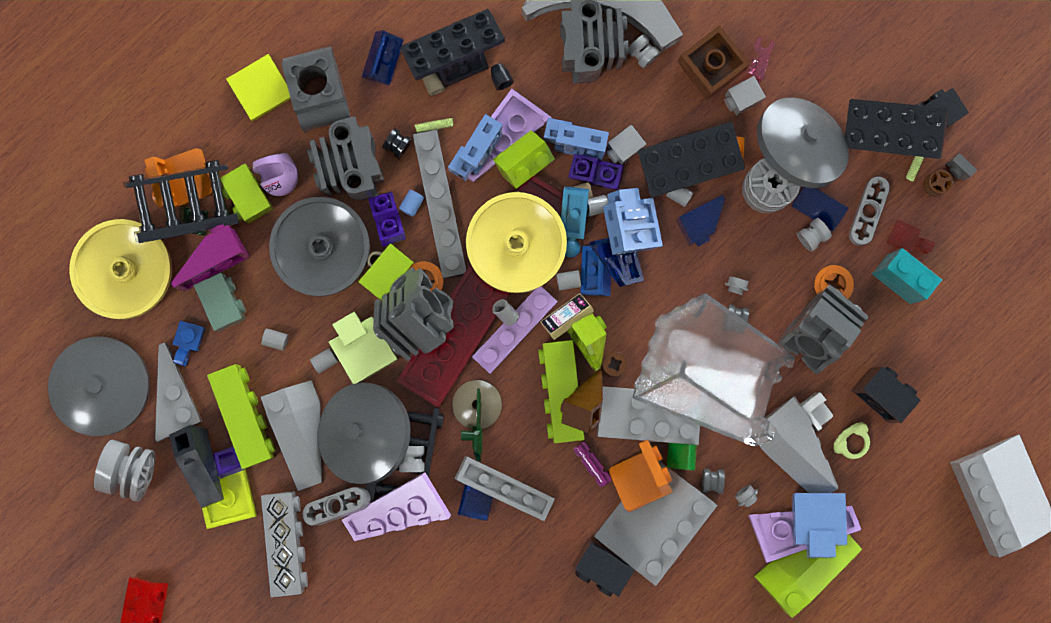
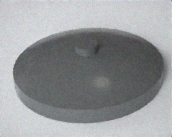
M783 98L772 103L759 118L757 140L760 150L769 165L786 180L806 188H821L833 183L845 171L849 159L845 135L832 116L818 105L800 98Z
M311 197L294 203L280 215L271 232L269 252L275 271L288 286L305 295L324 297L346 290L359 279L367 265V259L370 254V240L363 221L351 207L333 198Z
M89 337L73 343L56 359L48 381L49 399L58 418L70 429L89 436L112 435L131 426L143 413L150 395V376L142 357L128 344L109 337Z
M372 383L352 384L337 392L324 408L318 427L319 449L327 467L340 479L355 484H371L390 476L403 461L410 442V422L403 403L391 390Z

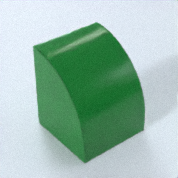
M668 443L667 468L695 470L697 445Z

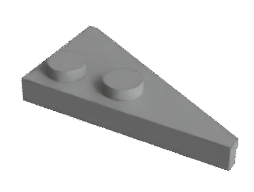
M167 343L160 344L158 352L155 431L157 442L168 438L169 434L202 422L176 363H173L174 358Z

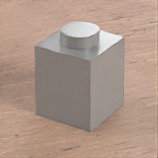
M753 76L728 89L724 101L729 111H734L735 115L738 116L762 103L766 96Z
M630 125L608 142V151L606 153L614 163L618 162L620 165H624L638 154L639 149L645 148L646 143L634 127Z

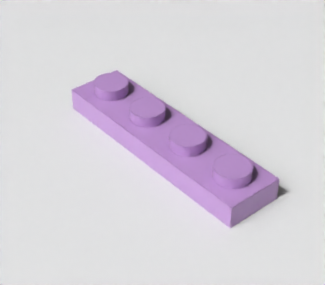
M543 287L535 289L516 309L519 314L517 322L511 326L503 323L472 358L491 374L558 301Z

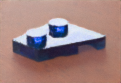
M609 238L589 243L619 287L644 281L637 252L612 255Z

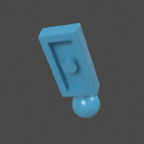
M564 186L561 220L567 237L565 256L569 258L579 254L580 243L576 239H584L589 189Z

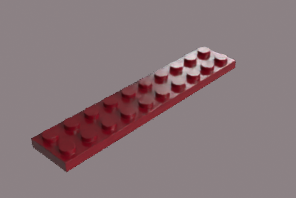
M532 176L519 186L516 191L543 199L560 216L563 194L535 176ZM470 264L450 295V298L453 300L451 318L454 328L446 333V341L429 353H423L419 349V353L417 355L413 354L396 382L439 408L496 318L492 310L494 304L501 299L507 300L511 293L488 285L478 276Z

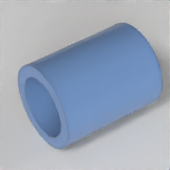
M409 189L399 210L414 217L424 197Z

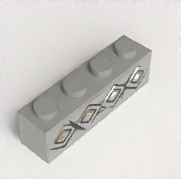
M295 491L262 495L270 596L280 597L302 594L305 591L304 587H308L307 572H303L302 562H305L306 556L305 548L300 547L299 538L303 537V525L301 521L298 522L297 512L301 511L300 498L295 496Z

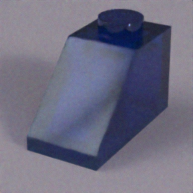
M723 195L680 216L676 220L689 246L696 243L697 247H700L711 241L709 236L716 230L725 201Z

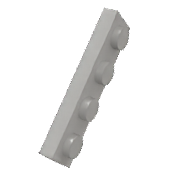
M467 456L464 457L454 478L542 521H545L555 499Z

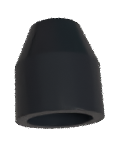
M498 63L491 67V80L496 90L507 89L514 83L509 70L504 65Z

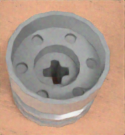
M765 158L759 160L746 173L742 182V194L746 203L753 210L760 213H774L782 210L797 197L800 189L799 185L779 175ZM772 178H774V183L778 184L775 188H772V183L768 182Z
M110 440L104 447L97 464L94 477L95 491L114 495L120 487L121 498H128L130 496L132 501L139 502L144 497L153 477L155 452L149 449H145L143 452L142 447H135L130 454L129 444Z

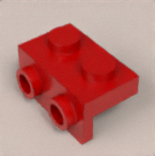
M129 577L120 623H161L168 584L164 582H151L138 577Z

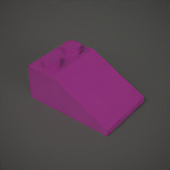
M223 224L211 229V234L204 237L171 282L173 287L185 292L193 288L195 284L222 273L250 258L238 232L229 225L224 227Z

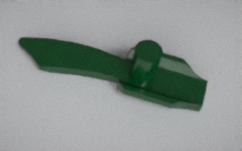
M477 388L476 426H473V431H461V441H472L476 461H481L483 436L481 429L480 388Z

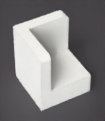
M815 392L801 403L802 407L811 417L814 431L821 430V426L833 417V414L824 404L826 399L820 392Z

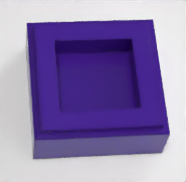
M234 446L213 453L220 478L244 470L241 468Z

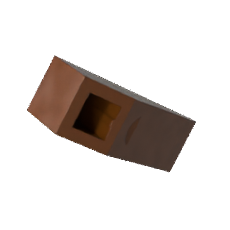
M601 370L588 377L585 383L577 387L568 398L563 400L560 408L562 424L589 433L600 423L603 403Z

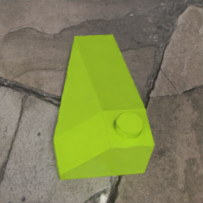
M592 313L572 324L567 333L594 372L601 368L607 335L604 329L607 326L599 315L595 317Z
M848 534L847 545L835 546L836 557L807 558V549L769 562L754 577L782 610L793 618L862 549Z

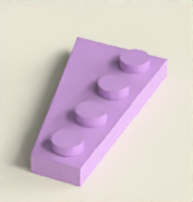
M511 89L491 116L503 124V135L478 175L471 173L468 179L473 183L495 166L492 159L530 130L535 133L547 123L548 118H551V116Z
M423 473L370 502L366 509L345 516L342 522L353 540L357 541L382 535L389 531H399L415 525L429 524L436 520H446L451 517V514L426 473Z
M846 506L847 535L861 530L852 506ZM792 512L748 515L766 563L807 549V545L793 546Z

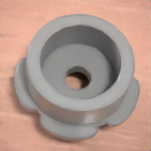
M729 276L728 283H725L726 286H729V292L742 295L743 290H749L747 289L749 281Z
M750 484L740 489L735 495L738 506L745 505V507H749L758 499L756 496L758 490H754Z

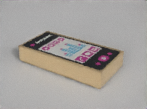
M579 293L541 320L540 323L555 340L565 333L572 324L588 316L594 310Z

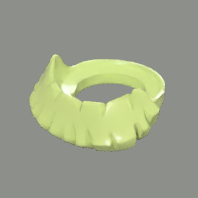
M860 422L845 429L834 442L835 453H841L849 459H858L864 456L870 446L867 425ZM852 433L861 435L864 439V448L857 454H852L847 449L846 438Z

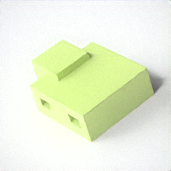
M355 312L332 324L339 336L329 341L353 384L361 383L398 361L390 345L384 339H379L374 333V318L371 316L361 322Z

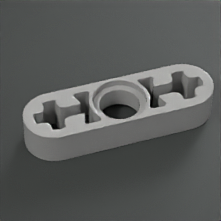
M883 177L872 178L864 187L849 230V239L855 245H865L873 238L889 192V183ZM879 183V188L882 189V191L876 194L874 200L866 199L867 197H873V194L875 192V189L871 188V186H874L875 184ZM865 205H872L874 207L875 215L873 218L864 216L863 207ZM863 222L871 223V226L869 224L866 225L863 231L867 236L859 240V235L855 231L862 228Z
M353 487L316 500L304 507L303 519L309 525H322L362 511L369 506L370 494L364 488ZM357 495H360V500L357 503L348 502V500L355 499ZM336 499L341 504L340 511L337 514L332 510V504ZM316 510H324L325 513H320L315 518L313 517V513Z

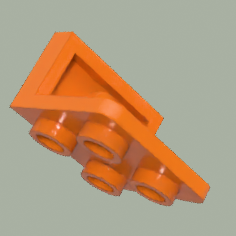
M198 148L164 160L150 157L145 159V174L148 178L205 167V158L202 150ZM209 173L194 176L199 200L213 195ZM184 178L169 180L174 208L189 204ZM159 182L153 183L152 198L158 207L164 208Z
M648 440L639 443L642 453L609 469L619 497L628 512H632L673 493L669 482L673 480L667 467L662 469L659 463L663 458L658 447H652Z

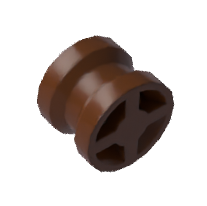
M936 170L924 179V190L930 196H941L950 191L953 186V178L946 170Z
M611 352L603 358L602 370L610 377L620 376L627 369V359L619 352Z

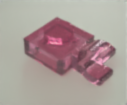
M758 37L754 44L758 57L757 59H752L748 73H752L751 77L754 76L758 84L764 78L770 52L775 44L771 40L768 48H763L760 44L762 37Z

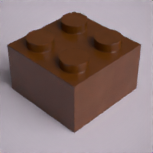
M720 25L681 54L678 60V64L707 100L745 72L750 65L749 61Z

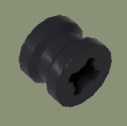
M394 128L386 138L382 149L393 152L394 156L400 159L409 148L412 139L408 136H402L400 131Z

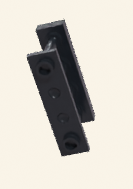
M219 160L204 162L205 167L148 178H145L144 174L129 176V181L123 182V186L125 188H134L141 221L140 230L133 232L135 242L144 243L209 230L222 224L224 226L239 224L237 214L229 213V209H226L219 171L228 170L227 164H220ZM209 173L216 211H214L215 216L205 217L201 213L194 179L196 175ZM184 178L192 215L189 216L190 221L180 222V219H177L169 180ZM159 182L167 221H164L165 226L155 227V224L151 223L144 185Z
M434 408L433 415L407 411L409 422L432 425L429 440L410 437L409 446H424V449L427 450L424 472L410 473H426L428 478L430 477L437 429H442L444 414H440L439 408ZM383 481L366 484L365 489L370 494V500L374 501L376 495L380 496L381 493L387 494L399 486L383 484Z

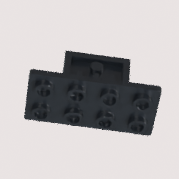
M486 9L404 44L400 49L415 80L438 72L444 88L489 69L484 51L505 43V38L490 10Z
M850 99L845 140L849 149L941 159L948 108Z
M732 122L702 129L638 150V156L651 197L663 195L745 169Z

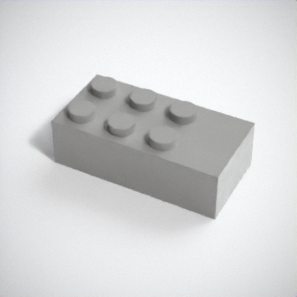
M603 387L601 421L597 425L596 436L699 445L702 394Z

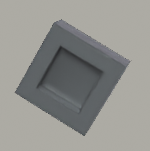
M960 153L953 156L945 164L949 168L950 174L962 181L970 178L977 171Z

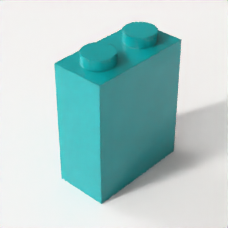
M903 248L887 254L872 272V275L909 304L927 300L942 281L940 277Z

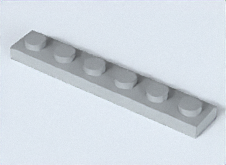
M437 130L413 134L442 277L445 279L464 275L466 266Z

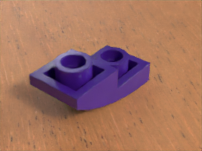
M574 154L568 177L576 181L589 182L591 185L617 191L620 187L624 166L599 161L598 158Z
M392 191L369 198L382 246L406 240Z

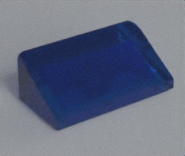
M384 30L376 31L362 77L381 84L390 85L404 39Z
M806 187L801 188L791 205L813 220L819 218L831 231L835 230L849 209L817 188Z
M465 484L458 515L487 521L493 497Z

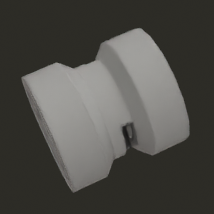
M645 34L641 35L628 48V54L631 57H636L638 64L643 69L650 65L661 53L657 47H652Z
M819 218L813 220L807 229L803 228L797 232L798 239L810 252L818 248L820 241L826 242L832 237L828 227Z
M408 446L406 455L399 465V472H424V463L422 462L424 446Z

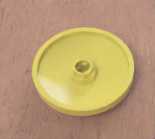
M520 192L496 196L482 205L473 216L466 237L467 254L478 276L495 289L509 293L529 292L550 281L563 263L567 246L563 222L553 207L537 196Z
M125 219L109 220L100 223L87 231L74 248L70 260L71 284L80 301L96 314L112 319H131L141 316L152 310L162 300L169 288L172 277V261L168 248L162 239L144 243L135 242L133 232L140 230L139 226H141V223Z

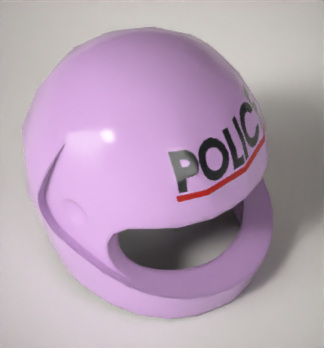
M289 154L271 155L252 163L253 171L261 177V187L269 194L283 196L295 189L299 179V172Z

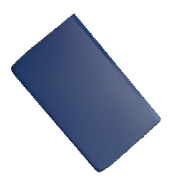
M604 245L582 246L581 295L610 296L611 247Z

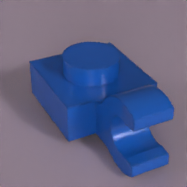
M183 321L179 322L173 345L179 346V349L175 354L173 363L187 366L191 350L199 351L206 328Z

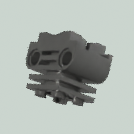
M571 0V11L561 12L560 36L564 44L562 72H572L573 84L595 82L601 75L604 59L606 61V70H611L614 58L616 70L621 69L622 63L626 62L628 40L623 41L624 30H627V18L622 16V8H617L614 20L612 21V9H606L605 18L602 21V9L597 0ZM591 63L594 65V67H590L586 64Z
M331 46L283 58L281 64L293 110L297 114L300 127L304 133L351 117L338 65ZM317 78L327 80L326 87L321 93L317 95L305 94L306 85L310 81Z
M355 116L334 122L329 128V138L332 147L329 146L324 137L319 138L322 149H320L315 140L309 141L311 148L307 149L310 162H313L314 168L317 169V172L313 173L320 192L324 191L328 197L333 196L331 185L337 194H341V183L346 193L353 200L362 201L378 196L376 184L383 183L385 180L375 158L376 146L368 126H358ZM348 135L345 140H340L341 136ZM357 181L361 182V185L358 188H351L353 183Z
M413 267L394 281L390 287L389 296L384 294L382 302L377 299L374 305V333L379 339H384L397 355H401L407 361L411 359V352L417 355L419 349L423 353H429L446 341V333L454 328L451 318L453 300L445 292L437 288L430 291L433 284L428 275L420 268L415 270Z
M829 284L807 303L801 314L793 320L779 338L778 344L796 355L801 353L803 355L801 358L803 362L817 375L828 365L837 361L843 352L850 348L861 332L859 328L863 326V322L869 316L859 306L844 297L838 289L833 288Z

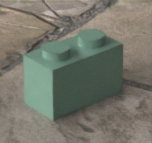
M219 273L194 285L214 331L220 332L246 320L244 316L246 308L241 299H236L233 292L236 290V286L231 277Z

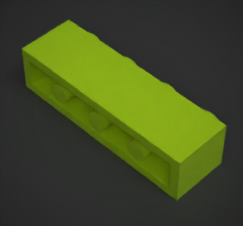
M573 340L543 343V349L538 350L539 362L540 364H545L546 374H541L542 388L548 390V399H544L545 414L550 413L551 423L547 424L548 439L553 438L554 443L584 440L583 431L561 423V404L578 387Z
M235 364L208 374V379L241 468L246 469L274 458L273 452H276L275 445L271 438L267 439L264 431L267 428V424L263 415H258L256 409L258 400L254 391L250 392L247 382L250 379L246 369H241L240 365Z

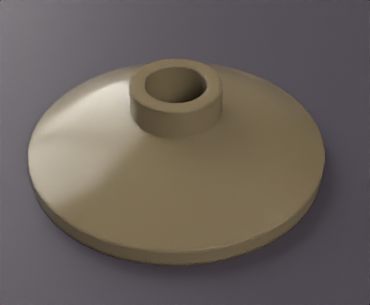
M472 380L464 383L456 391L452 403L453 412L462 425L473 429V426H476V409L472 407V403L476 400L477 388H480L482 403L481 429L491 426L498 419L502 409V401L499 392L493 385L482 380Z

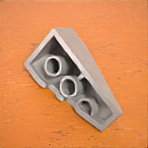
M307 381L262 396L261 400L297 490L300 491L321 483L322 455L318 444L321 403L313 381Z
M793 396L758 421L749 434L761 449L808 493H832L838 489V485L828 460L825 459L821 450V442L819 437H816L811 417Z

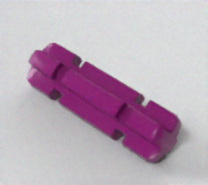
M583 441L574 447V452L578 457H582L581 461L592 477L595 475L597 484L603 487L612 478L607 471H603V465L593 452H589L590 447Z

